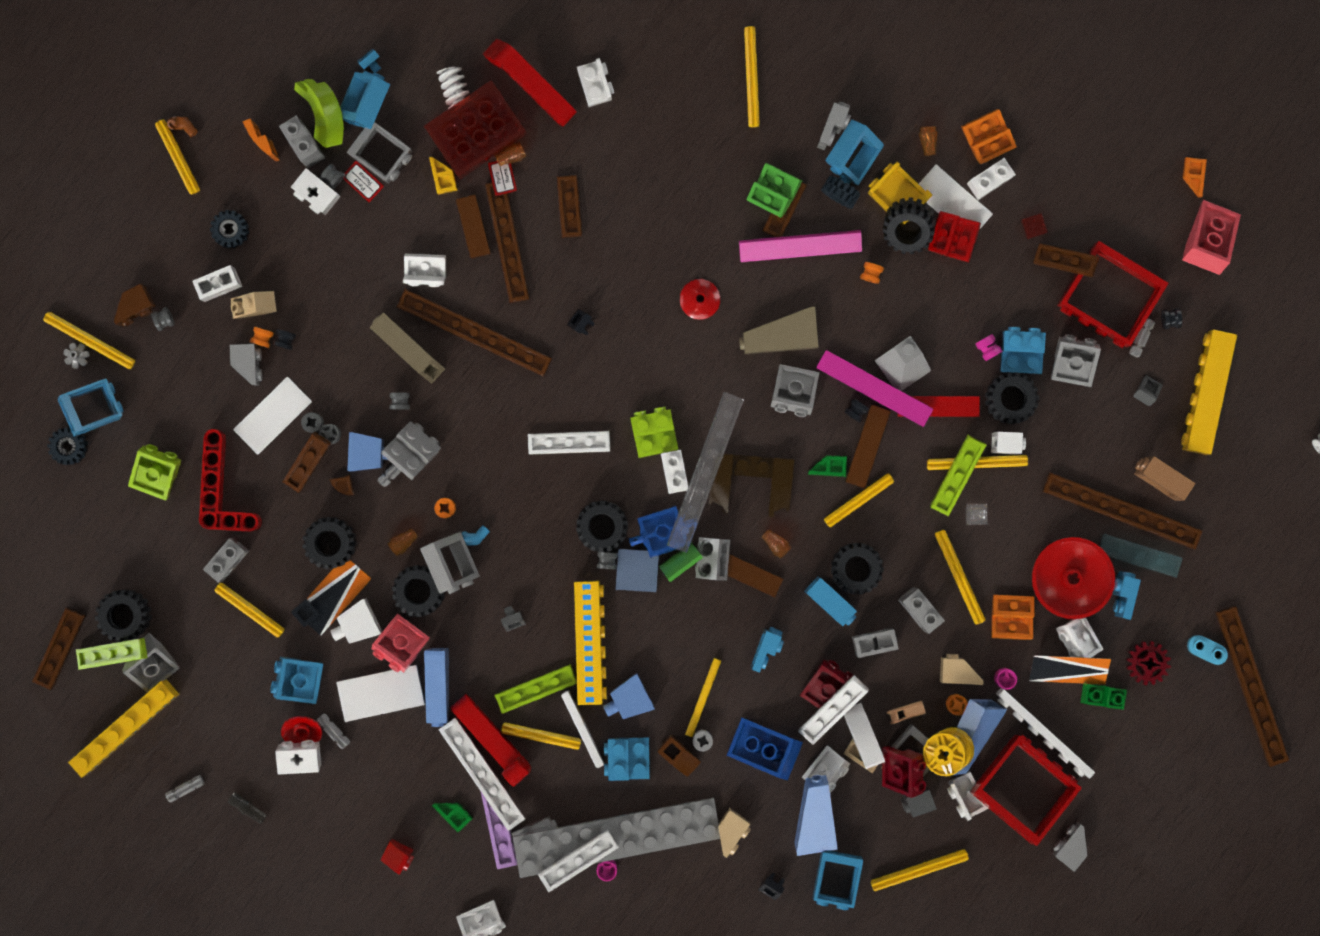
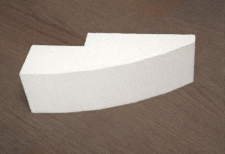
M856 704L844 715V718L864 766L868 769L884 763L885 759L862 704Z

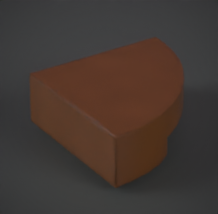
M351 475L330 479L332 486L339 493L355 495Z

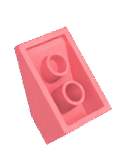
M1203 200L1188 237L1182 260L1220 275L1230 264L1241 214Z

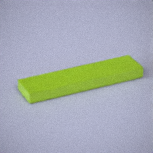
M967 435L930 505L932 509L947 516L950 515L987 445L986 443Z
M145 638L76 649L79 670L148 658Z
M571 664L497 693L495 697L503 714L577 684V679Z

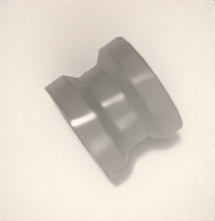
M698 730L693 735V745L697 750L704 752L713 745L712 735L707 730Z

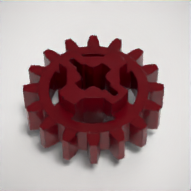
M1141 641V647L1135 644V651H1128L1131 658L1125 659L1130 662L1126 669L1132 670L1129 676H1136L1135 681L1139 683L1142 680L1143 685H1147L1148 681H1150L1151 685H1155L1156 679L1162 682L1161 676L1169 675L1165 671L1166 668H1171L1167 664L1171 657H1165L1168 651L1166 649L1160 650L1161 644H1157L1154 647L1153 641H1149L1148 645L1145 641ZM1144 651V654L1138 658L1137 656ZM1156 653L1160 656L1161 661H1158L1155 657ZM1152 661V663H1155L1156 665L1147 666L1140 662ZM1136 665L1140 667L1142 675L1137 671ZM1159 669V671L1152 676L1153 672Z

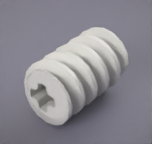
M448 67L436 72L440 75L438 78L439 82H444L441 84V89L446 90L443 95L448 98L445 102L446 105H450L448 108L449 112L463 110L472 101L471 98H465L469 91L462 90V88L467 86V83H460V80L465 78L464 75L457 74L462 70V67Z

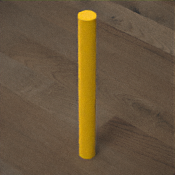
M713 659L685 733L687 736L693 737L721 664L719 659Z

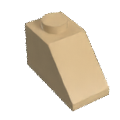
M946 654V657H941L940 682L983 685L984 681L964 659L959 658V654Z

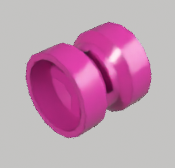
M993 334L975 344L982 351V357L985 361L1002 352L1001 347L996 345Z
M1000 668L994 674V681L997 686L1008 690L1016 685L1017 676L1010 669Z
M614 860L599 862L597 866L598 877L602 881L613 880L617 874L616 862Z

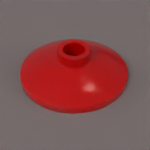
M696 279L687 283L682 289L680 305L684 313L689 317L697 320L707 319L718 310L720 294L716 286L710 281ZM698 295H702L704 297V301L698 302L696 300V297Z
M296 716L284 722L281 728V736L284 741H292L293 743H301L305 740L319 742L322 738V728L312 718Z

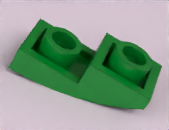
M1083 683L1080 703L1124 710L1127 690Z

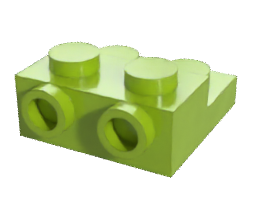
M666 407L655 408L654 413L646 414V411L634 413V417L630 418L639 458L678 450L671 410H666Z
M143 445L137 451L128 487L166 501L169 498L173 481L177 477L181 459H178L177 455L173 452L162 453L157 451L158 448L154 445Z

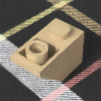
M274 291L252 292L231 298L233 319L277 312Z
M730 807L718 824L723 856L726 858L729 854L733 855L739 847L737 843L740 838H745L751 830L749 828L750 822Z

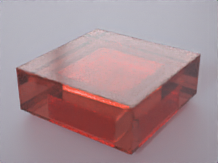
M1042 213L1021 220L1027 239L1048 233Z

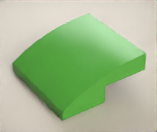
M765 163L758 181L753 183L747 201L782 218L803 180L769 163Z
M690 542L689 546L683 547L659 565L669 582H671L703 557L693 543Z

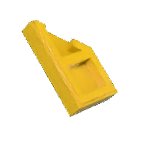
M429 157L437 194L458 191L454 171L435 158Z

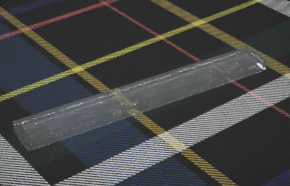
M727 392L723 393L667 546L687 553L744 399Z

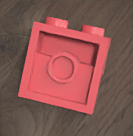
M397 613L372 644L371 649L374 650L373 655L379 660L386 659L390 662L389 667L392 670L404 673L416 659L418 653L426 645L430 637Z

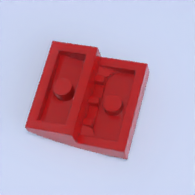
M940 211L935 225L933 240L930 242L928 250L969 263L981 223Z

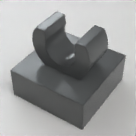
M512 606L504 608L507 617L502 618L501 622L507 632L526 625L524 617L520 612L515 613Z

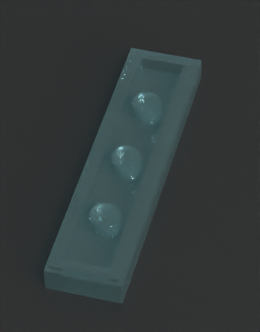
M1103 534L1100 547L1111 558L1176 578L1183 559L1107 534Z

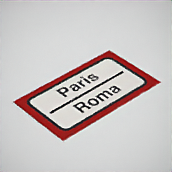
M510 158L488 163L495 196L517 191Z
M357 161L348 168L343 178L368 202L384 187Z

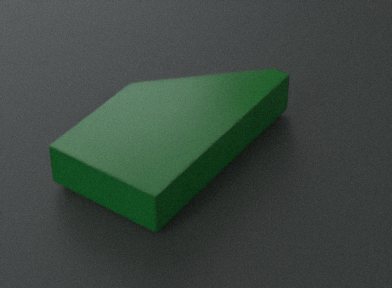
M826 455L808 471V475L846 477L847 456Z
M434 803L432 805L457 832L462 830L473 819L460 803Z

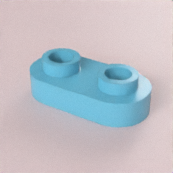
M1194 635L1187 642V648L1191 654L1212 664H1223L1228 657V652L1224 646L1204 636ZM1198 642L1202 643L1201 649L1196 648ZM1216 651H1219L1221 654L1219 658H1215Z

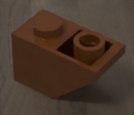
M138 284L122 293L114 318L116 325L126 327L134 323L135 318L139 316L145 317L152 313V309L156 305L145 285Z
M672 734L657 749V752L687 777L701 763Z

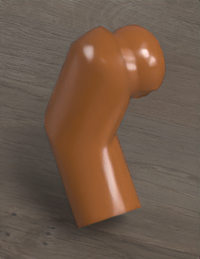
M174 116L167 121V126L170 129L185 130L190 138L198 133V130L187 117Z

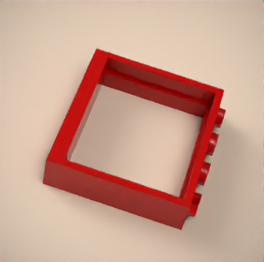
M1097 241L1088 254L1100 255L1154 288L1153 293L1126 337L1069 304L1068 300L1083 277L1080 274L1074 276L1057 306L1061 307L1060 311L1068 316L1074 315L1079 318L1078 322L1082 325L1094 327L1096 329L1095 332L1100 336L1112 338L1115 345L1121 348L1124 346L1129 347L1169 283L1102 242Z
M1013 735L969 792L1030 844L1037 846L1082 788L1077 784L1078 781L1071 774L1066 775L1061 771L1063 769L1061 765L1055 761H1049L1046 758L1048 755L1040 748L1035 749L1030 745L1032 743L1030 739H1027L1024 735ZM1016 746H1019L1067 787L1033 832L983 790Z

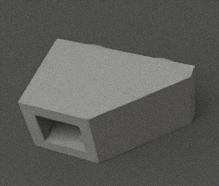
M256 344L230 345V365L251 385L260 386L259 381H262L263 378L262 369H259V361L262 359L261 349Z
M1078 822L1075 825L1071 824L1065 832L1067 835L1063 840L1060 839L1053 846L1054 851L1052 852L1055 857L1074 872L1087 857L1084 826Z

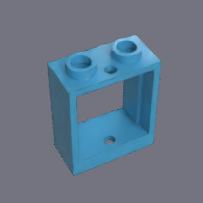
M367 71L354 73L340 106L345 122L367 129L372 128L390 87V84L384 81L385 77Z
M851 120L825 161L831 166L830 170L840 176L839 179L845 183H853L858 186L884 144L866 125ZM860 141H862L864 145L849 168L845 166Z
M106 378L59 395L57 400L74 437L117 421L122 417L123 407L120 401L116 402L113 395L115 394V389L111 382L108 383ZM101 389L112 415L82 426L71 400Z
M817 576L804 590L840 625H850L856 618L854 614L857 611L822 578Z
M835 851L821 852L812 896L813 900L817 901L816 904L821 906L834 904L837 905L836 908L842 910L854 908L863 865V858L861 856ZM826 861L854 866L848 899L820 893Z

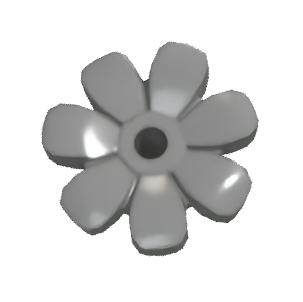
M71 343L69 345L70 350H64L63 354L68 356L64 361L67 365L72 364V368L78 369L79 364L82 366L88 364L85 358H89L90 353L89 351H84L86 349L84 344L80 343L77 347L75 343Z

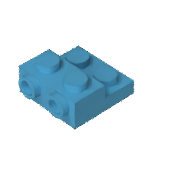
M1008 327V331H1003L1000 372L1042 374L1046 333H1042L1040 328H1028V332L1020 331V327Z
M1119 571L1118 575L1116 574L1112 594L1119 596V599L1114 602V616L1131 620L1141 580L1135 579L1136 574Z
M770 627L769 630L764 629L750 666L752 670L760 673L761 668H766L769 660L768 656H766L767 653L775 656L776 652L780 653L784 643L781 640L782 631Z
M280 656V660L276 661L274 665V673H277L276 681L271 683L270 691L274 693L273 697L280 700L316 704L323 663Z
M649 737L608 738V743H604V755H608V763L604 764V776H608L609 781L650 779Z

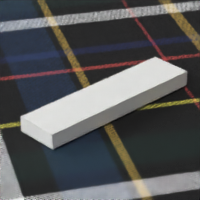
M609 431L528 434L529 454L610 452Z
M853 676L799 728L798 732L814 745L869 691V688L856 676Z
M570 691L563 692L561 696L596 768L603 766L604 761Z
M607 829L538 873V876L547 891L550 892L619 847Z

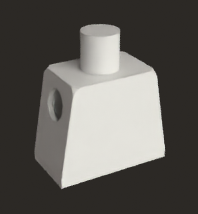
M367 598L360 600L338 616L337 620L340 626L330 630L335 641L346 636L349 644L377 636L383 632Z

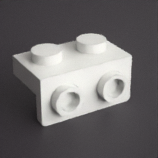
M405 253L403 283L410 286L428 284L430 287L444 285L446 280V255Z
M970 771L948 781L950 786L947 788L952 800L956 798L959 804L956 809L961 818L965 816L969 821L972 819L971 817L989 809L969 792L976 784Z

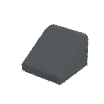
M1145 375L1133 397L1151 406L1157 400L1163 385Z

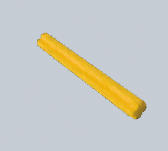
M747 26L744 28L748 125L749 127H759L756 33L754 26Z
M52 312L45 314L43 320L46 323L127 369H131L134 366L135 360Z
M1028 456L980 457L975 468L1027 466ZM955 458L928 459L927 469H950Z
M940 530L935 533V537L976 625L981 624L985 621V617L946 531Z
M963 849L871 880V886L874 891H878L968 861L969 857L967 851Z

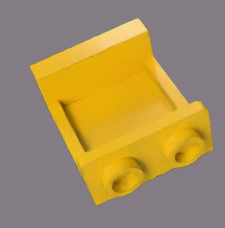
M898 161L894 165L890 163L882 171L885 175L880 180L875 178L868 186L871 188L868 194L886 212L895 201L900 203L902 198H905V201L909 197L913 198L914 201L920 199L922 200L921 203L924 204L933 196L930 191H925L899 166L900 163ZM903 221L899 224L903 227L908 221Z

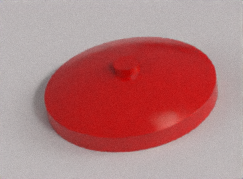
M1078 537L1063 538L1048 545L1037 557L1032 570V586L1037 599L1049 612L1066 619H1082L1097 613L1107 604L1115 586V571L1107 553L1094 542Z

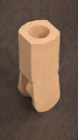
M918 701L889 710L887 714H890V724H896L926 714L923 702ZM903 710L905 717L899 718L897 712Z

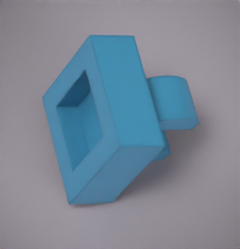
M374 49L357 61L363 69L369 66L374 73L381 69L375 61L380 56Z

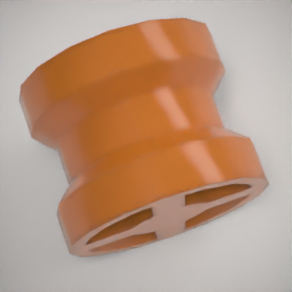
M865 262V270L860 278L879 284V276L884 268L877 264Z
M254 327V336L250 339V343L269 348V340L273 337L274 333Z
M441 498L435 504V513L441 518H449L456 512V504L449 498Z
M952 694L946 700L948 711L958 716L964 713L968 704L967 700L959 694Z

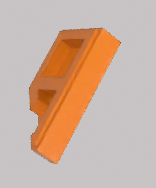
M1186 157L1183 179L1196 196L1201 198L1203 197L1207 159Z

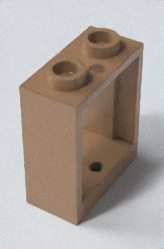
M1155 456L1141 458L1135 466L1137 470L1134 474L1174 501H1185L1196 484Z

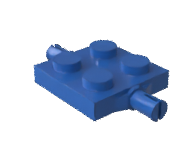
M675 506L637 518L640 526V535L629 538L631 547L643 543L647 548L649 557L652 558L689 546L686 529L697 526L695 517L683 521Z

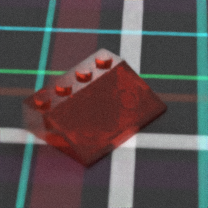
M492 80L424 125V128L460 180L527 135L526 130Z

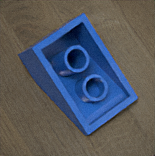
M741 718L727 756L788 781L803 742Z

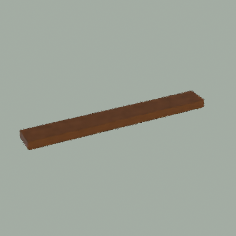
M407 289L404 290L398 302L397 308L543 377L552 360L551 357Z
M1049 473L1042 490L1044 493L1196 550L1203 532L1195 527L1053 473Z
M1232 606L1217 611L1215 613L1269 767L1290 761L1237 607Z

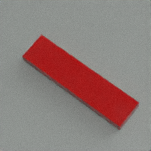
M911 396L933 408L929 417H980V396Z

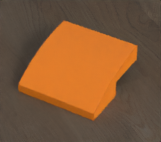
M996 109L961 126L980 165L1017 147L1010 129L1005 124L1000 109Z
M251 119L243 121L248 134L257 146L274 161H279L280 159L273 141L266 135H261L259 127Z
M993 595L991 638L1032 640L1034 596Z

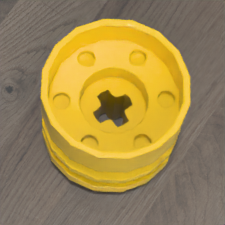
M953 727L943 729L927 740L923 749V758L927 767L940 776L956 774L966 767L974 756V744L970 736L965 731ZM948 751L949 755L944 756L943 752Z

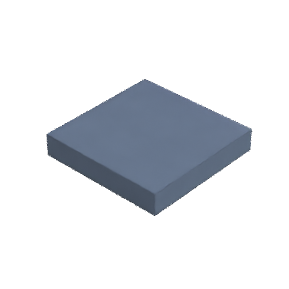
M618 549L616 590L656 592L659 555L650 558L648 551Z

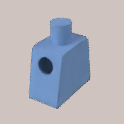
M349 432L347 471L383 468V460H388L381 454L385 448L384 439Z
M635 673L612 690L610 695L613 701L603 705L608 717L620 712L623 719L655 709L638 673Z

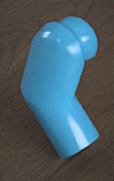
M482 525L476 533L464 531L461 534L466 545L470 546L479 545L490 531Z

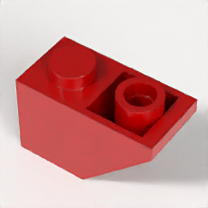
M391 839L380 861L400 875L403 870L407 871L414 859V856L411 855L413 849Z

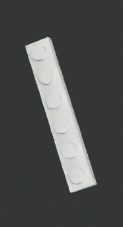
M1002 688L997 691L996 695L1000 697L997 701L1006 709L1010 706L1015 711L1013 715L1020 722L1025 720L1030 725L1028 729L1034 735L1040 734L1045 738L1043 743L1051 750L1056 748L1060 752L1058 756L1066 764L1070 761L1075 766L1073 770L1080 777L1085 775L1090 779L1095 772L1008 692Z
M454 718L440 728V733L506 829L510 831L524 821L526 818L457 718Z

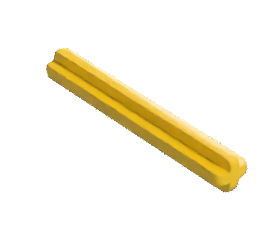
M164 119L156 122L155 126L188 192L191 195L198 193L200 188L170 128L167 126V122Z
M886 474L825 517V523L829 527L838 523L894 483L892 476Z
M224 583L217 585L215 592L274 636L280 637L285 629Z
M503 723L501 729L502 734L578 750L581 745L580 738L520 725Z

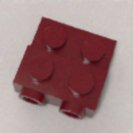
M824 659L800 693V696L820 709L854 675L851 672L847 671L844 673L839 670V665L833 660L826 661Z
M890 746L882 747V754L885 762L882 763V786L910 798L923 794L926 789V782L923 781V772L926 769L923 755L910 749L901 751Z

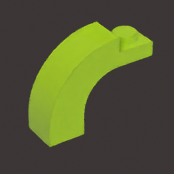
M313 79L296 82L294 90L308 101L314 112V139L325 148L342 144L344 133L343 117L338 100L331 88L325 82L316 83Z

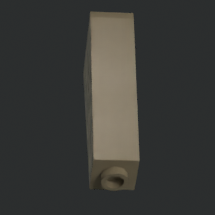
M815 306L744 332L743 338H739L740 350H744V354L817 349L818 335Z
M382 313L373 320L369 328L431 384L445 370L438 361L385 313Z

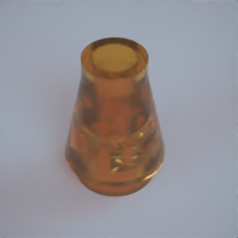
M936 126L920 127L918 135L924 156L936 155L938 137Z
M514 142L495 155L501 167L506 164L523 161V158L527 157L521 142Z
M410 528L390 538L391 541L387 545L396 556L399 554L403 555L418 536Z
M771 529L767 530L761 537L774 556H778L780 559L792 548L787 540L774 533Z

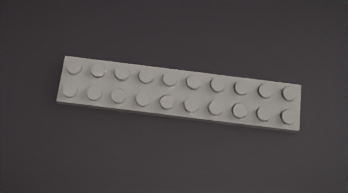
M712 797L513 836L519 876L523 878L538 875V873L607 829L619 848L596 863L720 839L715 801Z

